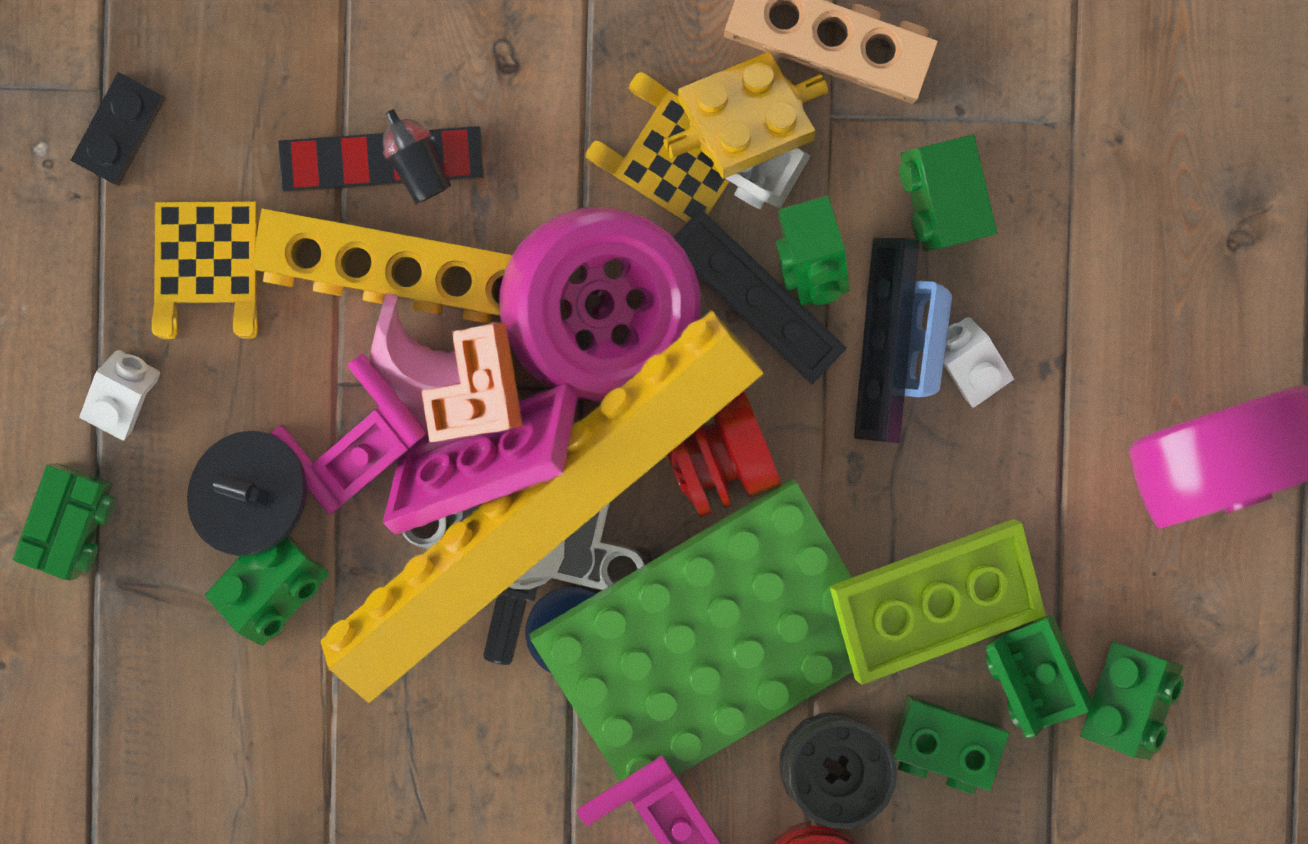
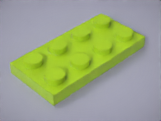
M1016 519L1003 522L829 586L855 680L861 685L1046 616L1023 524Z

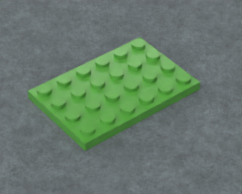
M791 478L781 484V486L767 492L531 632L529 636L532 644L619 781L624 780L661 755L665 757L673 772L675 771L678 776L853 672L829 588L831 585L852 577L794 478Z

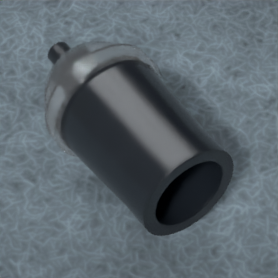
M394 109L386 112L385 114L391 125L383 134L384 151L382 153L392 163L416 205L450 188L452 185L432 145L429 130L424 129L419 122L413 119L406 118L400 120Z

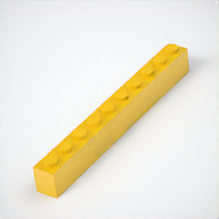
M713 311L703 319L690 324L677 341L661 354L651 357L643 365L641 371L621 388H616L609 392L601 405L582 421L572 424L563 474L555 476L548 481H542L514 491L507 496L482 503L463 521L456 522L450 526L444 533L443 538L424 554L412 558L404 570L386 586L374 590L368 596L365 603L348 618L335 623L329 629L326 636L320 640L328 669L368 703L373 701L763 375V371L748 349Z

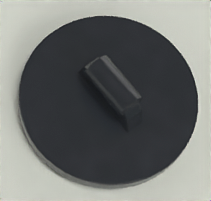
M243 431L224 437L203 454L191 475L187 492V507L192 525L198 535L208 545L223 553L244 557L267 552L284 541L299 522L307 497L306 474L294 450L275 436L260 431Z

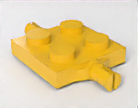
M770 51L679 88L678 100L689 118L690 129L664 138L667 153L669 152L670 158L674 159L678 155L699 148L712 159L722 179H725L814 141L815 129L804 112L802 103L828 94L826 81L823 80L821 74H817L795 85L792 84L782 74Z

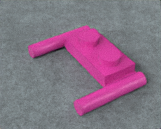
M364 353L353 359L347 366L379 407L313 463L283 424L270 433V435L289 445L297 454L306 474L307 488L328 515H331L427 435V432Z
M663 755L576 809L582 822L588 827L631 800L659 844H722Z

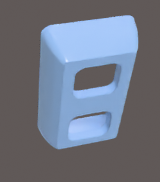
M915 281L904 396L928 397L940 390L952 294L946 287L936 282ZM930 301L927 329L923 330L924 306L926 302ZM923 351L920 381H918L915 376L918 354Z

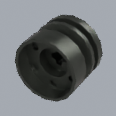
M820 713L803 720L788 734L780 752L779 775L786 793L812 820L830 828H855L872 821L887 807L896 787V763L889 745L874 729L843 713ZM842 755L839 764L844 768L843 772L839 776L834 773H830L827 776L828 770L823 766L824 761L828 757L836 761Z

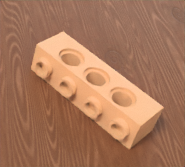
M735 0L724 30V38L763 52L770 51L772 55L912 105L918 99L938 43L937 40L928 38V29L907 21H901L899 27L880 20L882 15L880 12L860 4H853L850 10L833 4V0ZM779 5L789 6L796 12L798 22L790 29H779L771 23L769 18L770 11ZM826 22L839 24L845 32V41L836 47L824 45L818 37V27ZM873 39L886 41L892 48V60L885 64L872 62L866 54V44Z

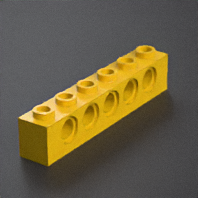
M261 209L251 269L264 272L263 282L293 287L294 278L314 281L312 291L341 297L343 296L344 287L363 290V301L383 304L386 293H390L400 298L414 300L412 310L442 315L443 306L463 309L462 319L491 324L493 315L500 316V304L494 296V289L496 284L503 279L506 266L512 255ZM314 240L321 248V258L314 267L305 269L298 263L297 250L302 243ZM356 250H366L371 257V268L363 277L353 278L346 268L347 258ZM406 259L418 261L422 270L420 280L411 287H402L395 275L399 263ZM464 268L471 275V287L462 296H451L445 288V278L451 270Z

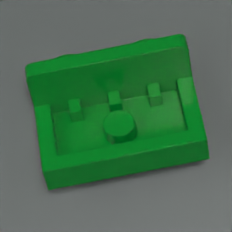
M289 535L279 545L267 552L254 556L239 557L204 596L237 634L262 646L278 635L284 628L285 622L295 611L317 593L320 584L328 577L329 572L323 565L311 559Z
M1053 614L1000 633L986 645L988 669L993 678L1001 682L1008 697L1007 709L1009 716L1017 727H1021L1027 739L1037 736L1045 727L1087 713L1094 707Z
M1112 641L1092 699L1094 707L1087 714L1080 737L1134 758L1150 760L1153 754L1161 749L1166 739L1167 725L1164 724L1170 704L1174 705L1181 695L1184 679L1180 675L1183 665Z

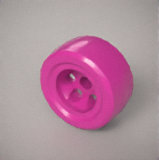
M584 207L558 214L536 227L518 245L506 266L500 287V318L502 323H506L509 345L518 361L536 380L551 389L566 383L577 395V399L588 402H602L609 392L616 388H621L639 373L643 365L651 357L661 354L677 341L690 324L700 320L701 294L696 273L684 249L666 230L641 215L618 208ZM615 258L621 265V271L617 277L610 279L605 275L604 265ZM581 265L584 270V277L571 283L569 281L570 275ZM633 289H638L643 296L642 304L636 309H631L626 303V296ZM591 293L592 295L600 296L601 301L600 305L593 306L592 315L589 316L588 310L585 308V300ZM560 299H564V308L567 316L563 319L560 317ZM623 324L628 330V338L624 343L618 345L613 342L611 334L615 326ZM585 329L590 332L592 339L588 348L581 350L577 345L575 335L578 331Z
M1300 385L1133 441L1129 448L1134 477L1146 510L1156 528L1167 527L1225 509L1226 513H1230L1273 499L1272 493L1307 482L1308 387Z

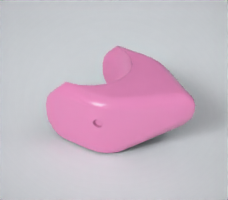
M386 293L369 361L427 432V435L423 437L425 438L429 434L422 391L461 384L455 350L449 353L443 350L433 351L429 346H421L415 338L408 336L404 326L398 319V296Z

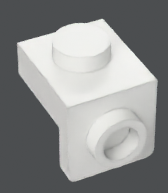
M796 148L725 179L738 186L734 195L748 204L761 209L764 202L781 208L811 155Z
M970 317L948 326L943 365L964 399L974 408L1013 381L1014 377L990 337Z
M116 350L96 371L79 418L124 441L133 431L146 394L157 383L160 371L147 365L137 356Z

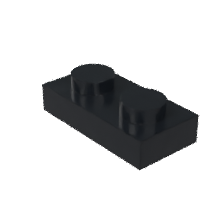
M118 72L70 161L119 186L166 97Z

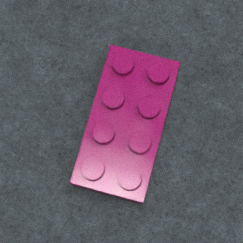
M565 383L519 401L523 427L430 442L429 436L421 439L398 459L383 524L397 535L563 474L577 395Z

